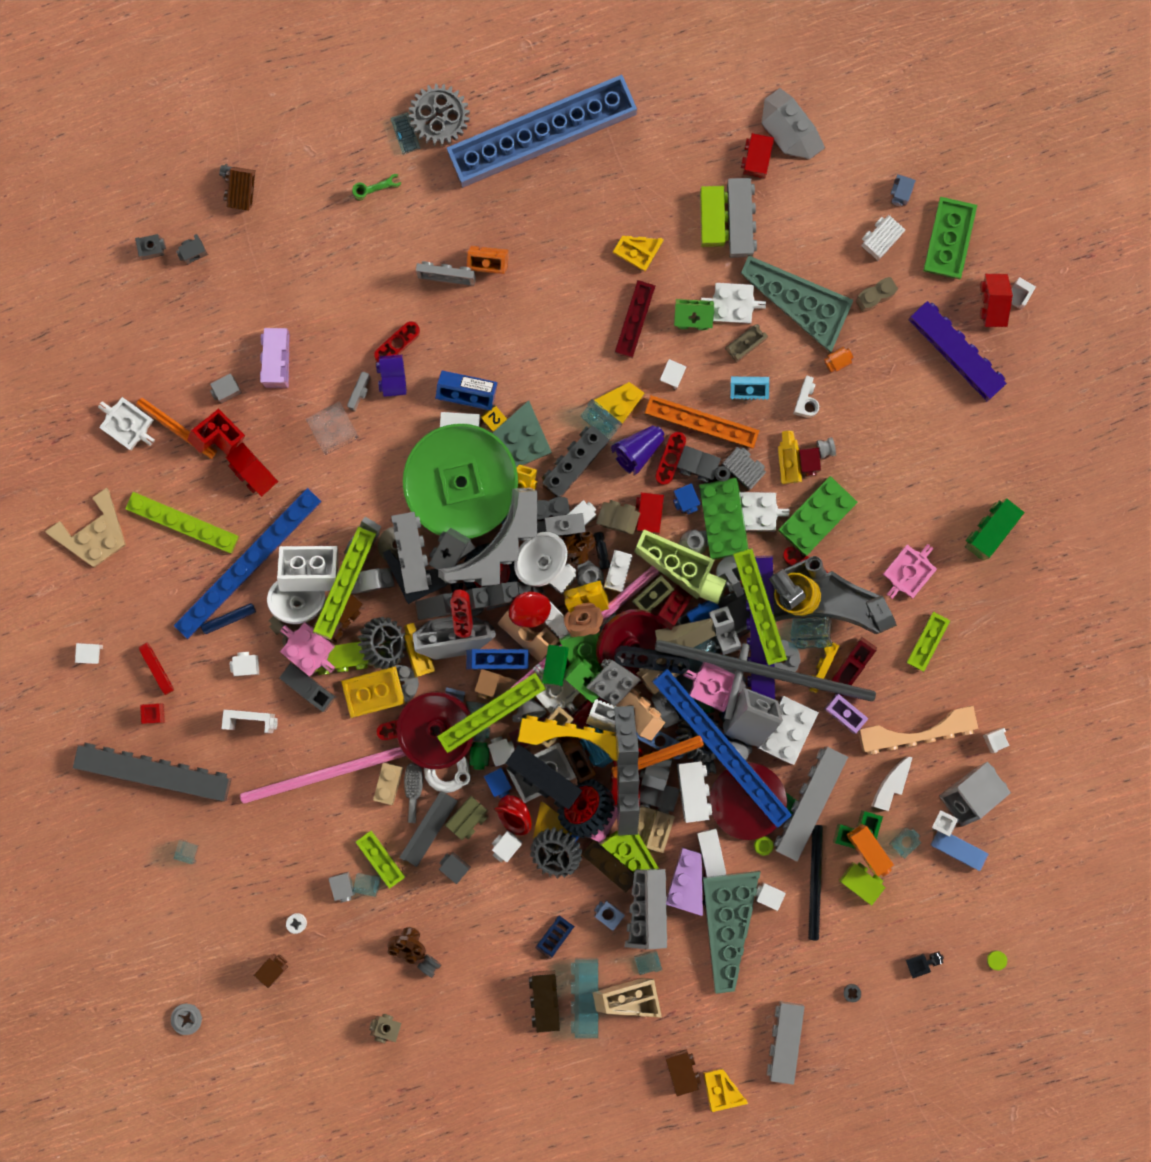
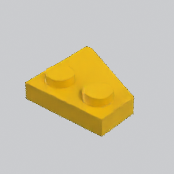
M622 236L613 250V254L646 272L664 239Z
M628 382L595 399L593 404L623 424L645 393Z
M542 801L540 802L533 838L537 837L541 831L544 832L547 828L552 830L555 827L557 831L563 828V833H568L569 831L560 824L559 814Z
M722 1068L703 1072L711 1112L748 1104L747 1100Z

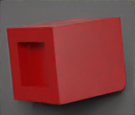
M163 703L140 705L141 724L165 723Z

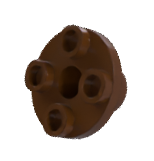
M587 530L585 533L563 535L561 539L566 545L567 557H570L571 563L580 565L587 562L589 559L588 552L595 546V538L592 532Z
M412 927L404 928L401 936L391 937L387 944L389 955L405 959L409 964H415L417 960L423 959L426 949L419 942L420 932Z

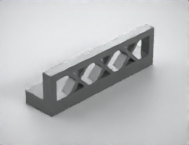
M440 791L399 858L417 867L458 800Z

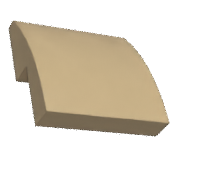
M640 805L638 834L648 849L664 853L675 816Z

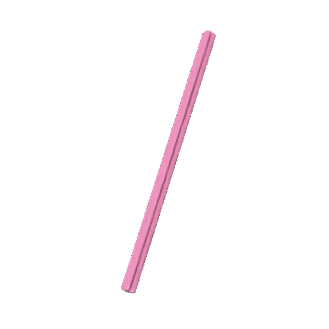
M651 566L608 603L609 609L601 611L603 622L659 574V570ZM544 658L539 663L543 669L545 667L546 658ZM532 669L512 687H514L515 685L522 682L523 680H525L526 678H528L536 672Z
M401 747L241 793L240 799L242 803H248L406 755Z

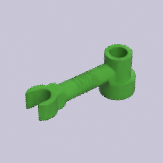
M393 174L385 181L370 186L359 182L353 186L352 194L355 199L361 201L367 194L388 187L398 188L401 182H392L394 178L398 177V174Z

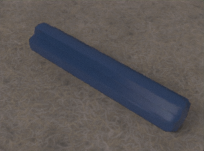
M250 603L202 624L201 629L204 634H209L256 613V609Z

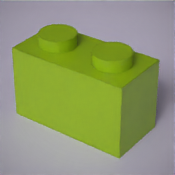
M852 862L839 881L872 906L886 888L882 885L884 881L875 874L873 877L867 873L868 868L860 862L858 864Z

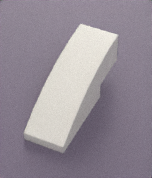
M906 756L888 773L881 783L871 806L889 811L894 793L902 795L912 757Z
M716 828L698 832L697 836L706 876L726 875Z

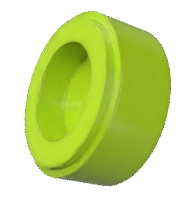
M764 836L756 839L754 842V849L759 855H769L773 850L774 845L769 837Z
M992 951L987 956V964L993 970H1002L1007 965V957L1001 951Z

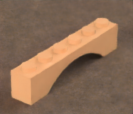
M974 706L951 710L937 725L918 733H897L876 725L861 728L858 734L862 752H868V755L880 753L879 749L882 748L891 751L898 749V745L905 744L906 747L915 746L917 741L924 740V743L935 742L936 737L943 736V739L954 738L955 733L962 732V736L973 734V730L978 729Z

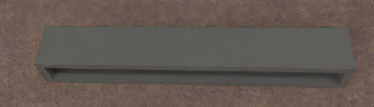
M86 742L84 746L78 745L73 765L74 769L219 801H227L232 778L227 777V773L216 771V774H210L208 769L197 767L196 771L189 769L190 765L178 763V766L171 765V761L164 759L156 762L152 761V757L141 755L140 758L133 757L134 753L122 751V754L115 753L114 748L104 746L103 750L95 748V744Z

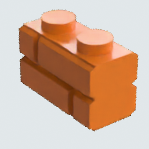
M471 246L467 253V267L471 268V271L505 274L508 268L509 250Z

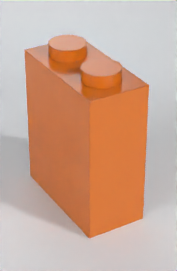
M861 824L846 834L875 875H882L884 877L892 871L893 862L866 825Z

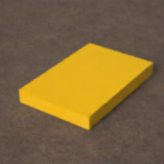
M396 666L341 681L350 718L405 704Z

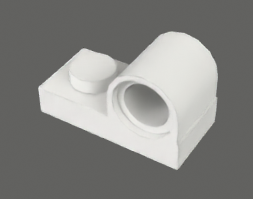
M805 377L793 412L794 415L812 418L819 411L818 401L808 397V394L812 395L815 384L812 383L813 377ZM805 404H812L814 412H807Z

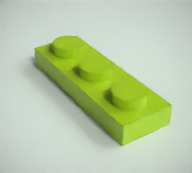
M932 612L906 663L924 672L950 620Z
M372 830L356 841V844L389 889L405 878V875Z

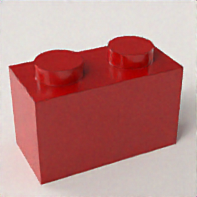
M752 133L750 139L746 138L744 150H748L747 157L742 158L741 168H744L743 175L766 178L774 137Z
M641 492L640 497H636L635 507L639 508L640 512L636 532L642 533L643 530H646L653 534H660L664 495Z

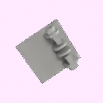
M604 659L601 664L603 670L586 688L613 706H616L640 681V678L615 661Z

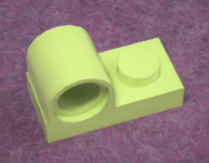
M708 573L699 597L718 604L720 598L724 595L727 580Z

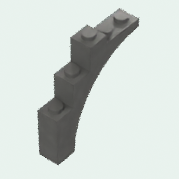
M508 582L465 590L470 597L471 610L511 604L517 596L524 592H537L544 595L542 586L532 587L523 582ZM452 593L415 601L418 620L451 615L450 600Z
M634 706L614 707L617 753L618 835H638L640 814L638 797L639 748Z

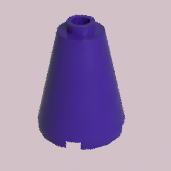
M652 425L614 443L611 446L612 453L616 452L618 455L615 459L620 466L629 474L633 472L635 476L664 441V432L659 426L655 427Z

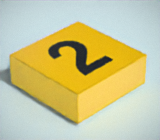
M493 405L492 410H487L480 416L493 432L507 420L496 405Z

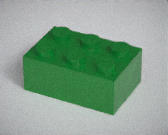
M1007 498L995 502L989 509L990 515L983 517L978 523L979 529L972 532L965 540L968 542L965 548L982 561L992 556L1025 513Z

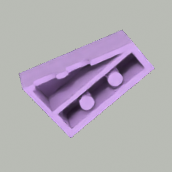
M264 328V334H261L263 352L260 355L262 364L260 382L265 388H289V330L287 328Z
M682 847L666 896V905L703 916L701 853Z

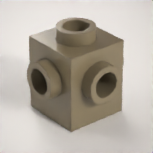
M382 1014V1017L376 1016L370 1023V1035L374 1036V1040L385 1044L386 1041L396 1042L402 1023L393 1021L394 1017L387 1014Z

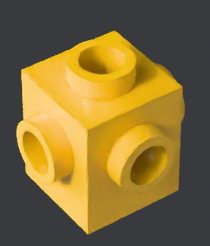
M519 464L517 466L518 488H532L535 490L537 487V481L535 480L537 470Z

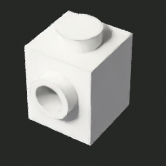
M239 652L237 656L232 657L233 661H230V672L234 676L259 675L258 655H249V652Z
M502 736L492 739V744L488 745L495 767L505 764L515 750L512 741L508 742L507 738L502 739Z

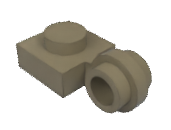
M273 616L268 620L271 623L269 627L276 635L280 633L284 636L282 642L285 646L288 637L280 632L285 625Z

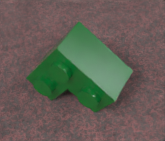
M861 810L857 827L861 824L866 825L877 840L883 816ZM837 824L833 843L856 849L846 835L855 828Z

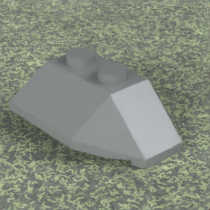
M779 88L765 98L761 124L769 135L774 137L775 143L784 154L810 160L825 149L816 127L792 96Z
M472 616L473 628L471 635L462 638L454 633L452 617L429 620L417 632L412 634L415 652L438 660L466 655V650L481 649L492 640L489 622Z

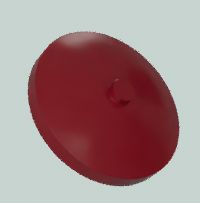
M633 609L619 613L604 626L599 635L596 655L600 668L603 670L601 664L604 659L615 661L614 651L619 646L655 650V643L657 641L655 630L667 627L655 620L657 616L645 610ZM622 653L620 657L624 658L626 654ZM645 655L637 657V660L641 662L648 659ZM622 666L635 676L640 671V668ZM640 680L636 685L642 684L643 682Z
M433 691L415 697L403 708L397 722V738L402 751L412 762L427 769H444L456 764L468 753L474 737L447 753L437 736L471 715V713L462 701L445 692Z
M748 763L786 807L787 797L785 788L778 776L763 765ZM727 769L717 777L711 788L709 803H711L712 816L715 822L724 832L738 839L755 840L770 834L777 828Z

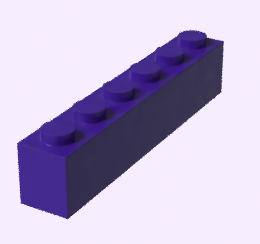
M925 302L908 320L986 402L989 401L1007 384L1004 381L1005 377L1000 372H995L992 369L991 362L986 358H982L978 354V349L973 344H968L964 334L959 330L956 331L951 326L952 322L938 312L939 309L934 303Z

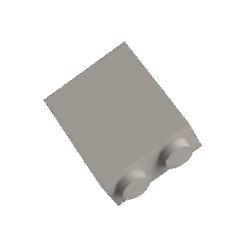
M743 688L737 698L732 720L725 719L723 723L724 734L731 739L741 740L749 746L760 747L783 721L779 703L777 700Z
M986 762L941 793L939 797L953 816L959 820L958 822L961 827L981 819L1011 792L1007 788L1006 783L997 775L994 767Z

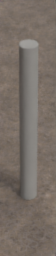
M742 644L739 659L747 660L749 644ZM736 670L724 719L732 720L744 671Z

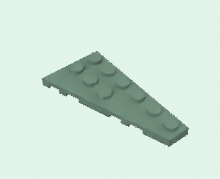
M748 255L741 275L831 353L853 303V299Z
M527 401L493 432L509 449L516 467L519 464L524 466L552 453L530 401ZM461 476L456 480V484L462 488L467 484V480Z
M760 870L702 878L715 994L735 991L744 943L747 938L752 915V906L757 892L758 879L760 878Z

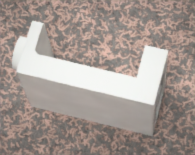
M223 709L222 729L235 730L236 719L265 721L264 733H273L277 729L278 718H275V714Z

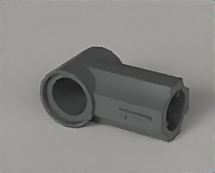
M781 569L769 578L780 595L781 604L787 610L793 609L806 599L803 590L799 586L794 585L784 569Z

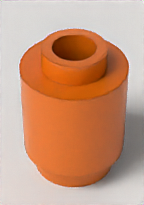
M841 347L827 355L824 362L832 373L852 364L851 359L854 357L849 348Z

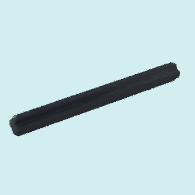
M815 825L812 831L808 938L812 941L819 940L822 825Z

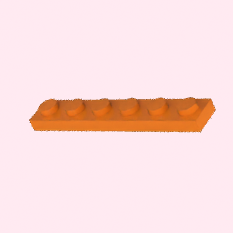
M650 395L645 411L646 415L750 449H754L760 431Z

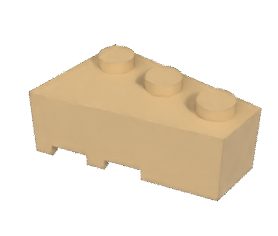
M640 978L592 992L597 1012L662 1018L654 979Z

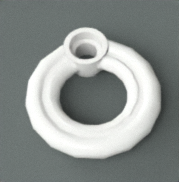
M465 756L456 763L458 772L451 781H442L437 777L435 769L424 768L425 779L429 786L436 791L450 793L469 784L471 775ZM462 774H465L467 777L464 782L460 780Z

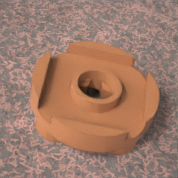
M592 603L577 605L574 607V611L568 612L564 617L565 627L571 637L595 635L599 632V627L603 622V614L600 608L595 607V604Z

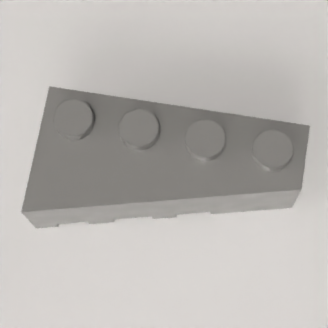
M415 512L393 515L391 518L405 592L407 594L429 590L428 585H432L430 573L426 574L425 566H428L426 554L422 555L421 547H425L423 535L419 536L418 528H421L419 516L415 517Z
M665 869L635 870L632 888L634 902L630 905L629 910L632 913L631 923L627 925L629 940H625V947L638 949L667 948Z

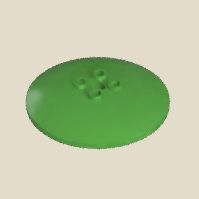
M471 424L446 425L425 435L412 449L403 472V490L411 512H415V517L419 516L420 523L425 528L437 535H441L443 531L447 532L450 528L469 539L490 532L508 515L512 489L518 488L517 467L509 449L493 433ZM461 476L467 480V484L462 488L456 484V480Z

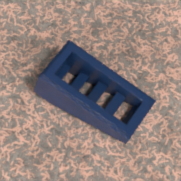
M559 915L535 948L551 959L575 926ZM558 923L561 924L563 927L567 929V931L564 932L556 925ZM553 929L557 931L559 934H561L563 937L559 938L557 935H555L552 932ZM550 936L558 942L557 945L548 940L547 937ZM546 943L548 946H550L553 949L552 952L548 950L546 947H544L542 944Z

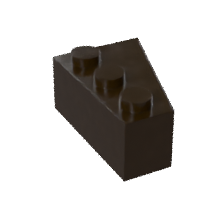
M556 971L532 972V977H529V989L533 988L530 1004L531 1008L535 1009V1016H532V1028H536L537 1033L560 1031Z

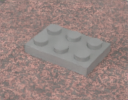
M422 261V264L417 263L416 273L419 279L475 286V273L469 267L462 266L460 269H456L448 264L434 266L433 263Z

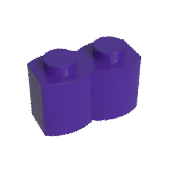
M403 354L380 356L379 362H376L377 373H381L382 379L378 381L379 392H383L384 397L406 395L407 387Z

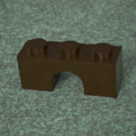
M593 839L581 855L624 892H627L633 885L634 873Z

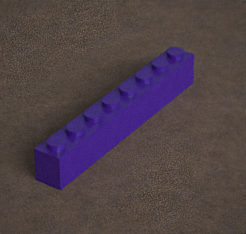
M755 556L774 616V590L769 580L773 575V556ZM746 599V611H750V618H747V630H750L751 638H747V644L750 645L749 649H751V657H747V661L775 667V664L768 665L754 618ZM751 673V676H748V687H751V690L775 700V679Z

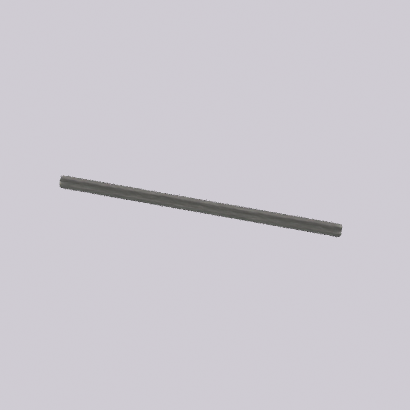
M658 640L655 643V650L870 702L876 698L875 691L662 640Z

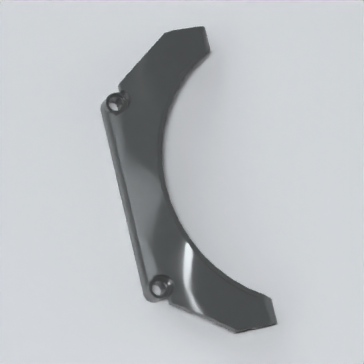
M817 556L810 557L784 569L787 574H803L814 580L819 586L821 601L813 613L806 616L793 615L782 610L774 596L775 622L799 617L832 618L860 626L874 634H879L897 626L882 595H877L858 587L833 571L827 573L822 560ZM742 588L743 595L737 597L732 592L721 597L718 603L719 608L728 606L738 639L750 632V630H747V618H750V611H746L747 596L744 588ZM685 613L680 616L674 626L691 623ZM715 636L694 647L717 654L722 652ZM689 659V670L697 674L703 662ZM680 674L676 679L689 694L693 686V680ZM660 691L653 694L651 699L656 710L661 713L660 717L665 722L664 728L684 720Z

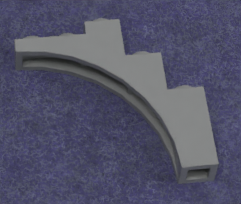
M532 488L512 489L511 505L507 518L492 543L467 562L454 567L438 569V577L444 580L445 583H456L457 580L465 582L475 581L482 588L500 584V563L512 564V561H518L519 540H530V537H537V491Z

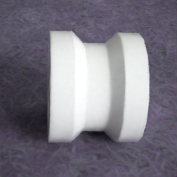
M300 913L291 915L286 921L287 929L293 934L302 932L307 926L306 917Z

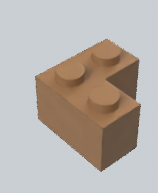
M481 669L475 692H478V697L487 700L490 699V696L497 698L518 681Z

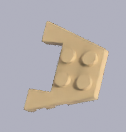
M105 488L93 497L103 515L77 534L71 536L60 521L45 531L49 536L93 567H97L126 546L108 488Z

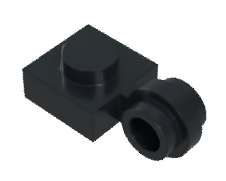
M940 951L929 955L930 959L926 960L924 953L906 959L912 978L930 973L929 964H932L934 967L944 963L943 954H940Z

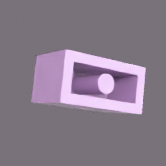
M835 694L824 708L825 711L853 734H856L868 720L865 715L839 694Z

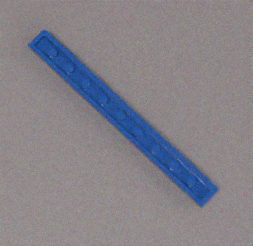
M307 488L179 619L174 627L189 639L322 501Z
M665 669L652 681L695 733L701 736L706 746L777 828L781 826L792 814L671 672Z

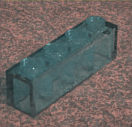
M575 958V963H571V974H575V982H571V994H575V1002H571V1014H575V1021H571V1033H575V1038H598V1012L595 1008L592 993L598 991V958Z

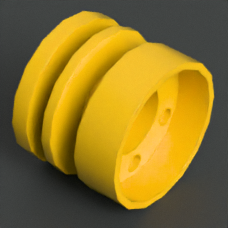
M787 574L794 585L799 586L803 590L806 599L793 609L787 610L781 604L780 595L775 589L774 596L777 604L782 610L796 616H806L813 613L821 601L819 586L814 580L803 574Z

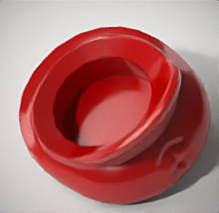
M524 592L511 603L509 618L513 624L520 627H537L543 624L549 617L551 603L543 594Z
M513 795L502 797L498 807L494 808L502 825L515 835L523 836L528 834L532 827V821L526 804L520 798Z

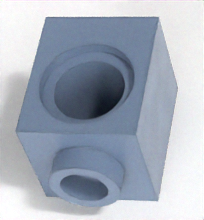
M607 900L604 903L600 901L594 909L596 912L595 918L612 931H614L625 916L623 912ZM611 909L614 913L613 917L605 919L602 916L604 910Z

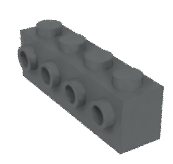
M593 425L590 428L586 426L579 434L581 438L578 442L573 441L567 448L569 452L565 457L561 455L554 463L556 467L552 471L548 470L543 475L542 479L544 481L542 485L556 497H562L609 443L610 440Z

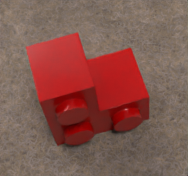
M985 274L984 281L980 283V292L983 293L982 301L984 303V308L980 309V319H983L985 327H1008L1013 298L1008 274Z
M218 408L191 430L187 440L200 454L215 443L228 455L243 442L245 435Z
M243 442L226 456V459L230 462L228 467L242 482L245 480L248 482L246 486L253 494L257 492L262 497L279 482Z

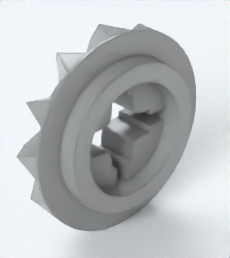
M185 1003L173 1010L171 1025L179 1034H193L201 1026L202 1016L200 1010L195 1005ZM189 1012H191L190 1019L192 1020V1022H187L184 1026H182L184 1024V1019L182 1018V1015L186 1016L187 1014H189Z

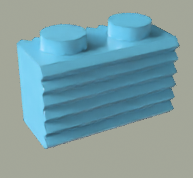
M731 376L730 398L732 400L734 398H746L747 400L749 398L751 400L753 398L755 400L762 398L763 400H768L769 377Z

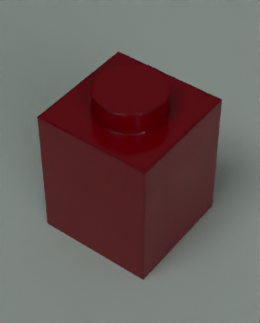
M819 448L800 449L801 474H805V477L817 476V473L821 471Z

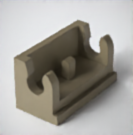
M756 324L726 346L725 349L737 363L766 341L768 335L762 332L760 326Z

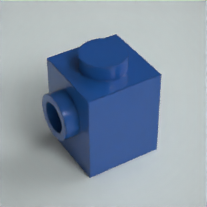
M692 483L674 490L673 494L676 499L673 502L677 511L681 510L682 514L687 512L688 515L698 511L697 507L701 504Z
M502 767L484 776L494 797L499 796V798L510 794L509 790L512 787Z

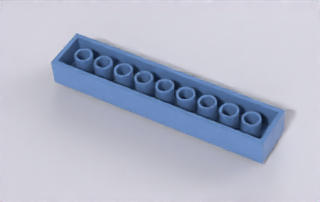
M619 75L447 147V152L463 188L637 115V107L623 75Z

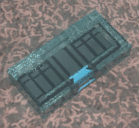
M408 112L390 118L403 155L420 149L416 134H414V128L410 127L411 120L408 119Z

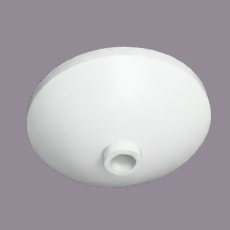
M551 532L537 533V537H530V540H525L518 549V561H514L517 577L523 583L532 587L544 586L555 580L564 569L567 561V548L564 541L558 535Z
M276 581L268 592L267 603L270 612L278 620L289 624H300L312 620L322 611L325 604V591H279L278 581Z

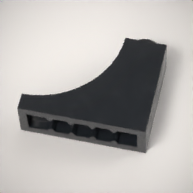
M390 549L382 552L408 604L450 584L445 583L444 580L438 577V570L436 568L425 570L426 574L430 573L432 585H428L429 590L406 594L400 561Z

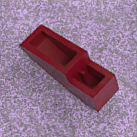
M861 637L830 681L852 686L877 651V647Z

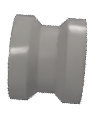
M832 437L826 441L817 440L820 459H824L829 455L832 457L836 456V448Z

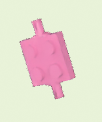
M927 544L921 553L906 545L882 574L893 585L886 594L890 596L889 598L893 599L901 591L913 599L937 570L926 558L933 550L930 545Z
M304 622L295 632L285 625L280 630L289 638L287 644L280 651L309 677L321 666L329 671V673L335 669L327 661L330 652L335 647L326 638L313 633L314 628L307 622Z
M703 662L697 674L690 670L683 674L684 677L693 680V686L689 692L692 698L721 712L725 711L735 674Z

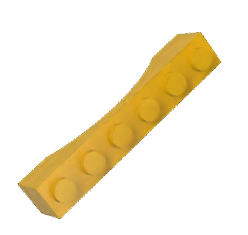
M529 715L526 716V719H521L517 742L538 745L556 737H578L599 746L612 760L617 761L615 732L603 730V734L596 733L595 728L584 726V730L576 729L575 724L565 723L564 726L557 725V721L550 719L540 722L538 717Z

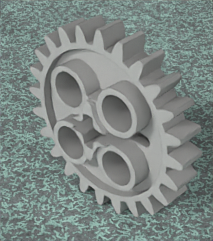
M435 84L434 89L428 85L427 92L421 89V96L415 94L417 101L411 100L413 107H409V112L413 114H410L408 119L414 120L410 123V127H416L414 134L420 132L419 139L426 137V143L433 140V146L436 145L437 141H440L441 146H443L445 140L450 145L451 138L457 141V134L463 136L464 132L462 129L467 130L465 123H468L470 118L466 116L470 114V110H465L468 107V103H462L464 96L458 98V90L453 93L452 86L446 90L445 84L442 85L441 89ZM438 99H444L446 101V104L438 105L436 101ZM427 109L431 114L424 116L421 114V111ZM436 112H437L438 114L443 113L442 117H440V116H437V117H436ZM449 114H455L457 116V119L451 121L448 119L447 116ZM438 124L442 127V129L440 131H434L432 129V126Z

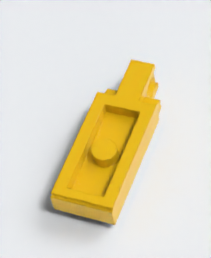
M782 431L783 442H780V446H778L781 483L783 485L802 482L798 442L794 438V431Z
M414 623L405 625L406 635L403 638L406 641L405 646L415 678L434 672L435 669L431 658L415 652L412 634L417 631Z
M828 641L824 647L825 658H820L816 666L819 670L816 676L812 675L813 677L824 679L839 645ZM811 687L809 689L813 693H817L819 690Z

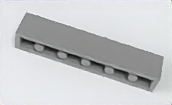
M827 746L819 750L816 757L818 762L816 766L811 767L808 773L810 778L807 784L804 783L799 791L802 794L799 802L795 800L791 808L793 814L790 819L788 818L784 822L782 836L778 835L774 842V846H776L775 851L795 861H798L848 759L847 756Z

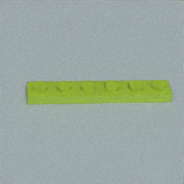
M132 492L125 508L128 511L231 554L239 536L135 492Z
M361 527L357 528L313 633L329 640L332 639L375 539V533Z
M750 548L734 553L735 562L767 663L771 665L787 660L753 549Z
M534 673L437 737L446 752L449 753L545 691L546 688L538 675Z

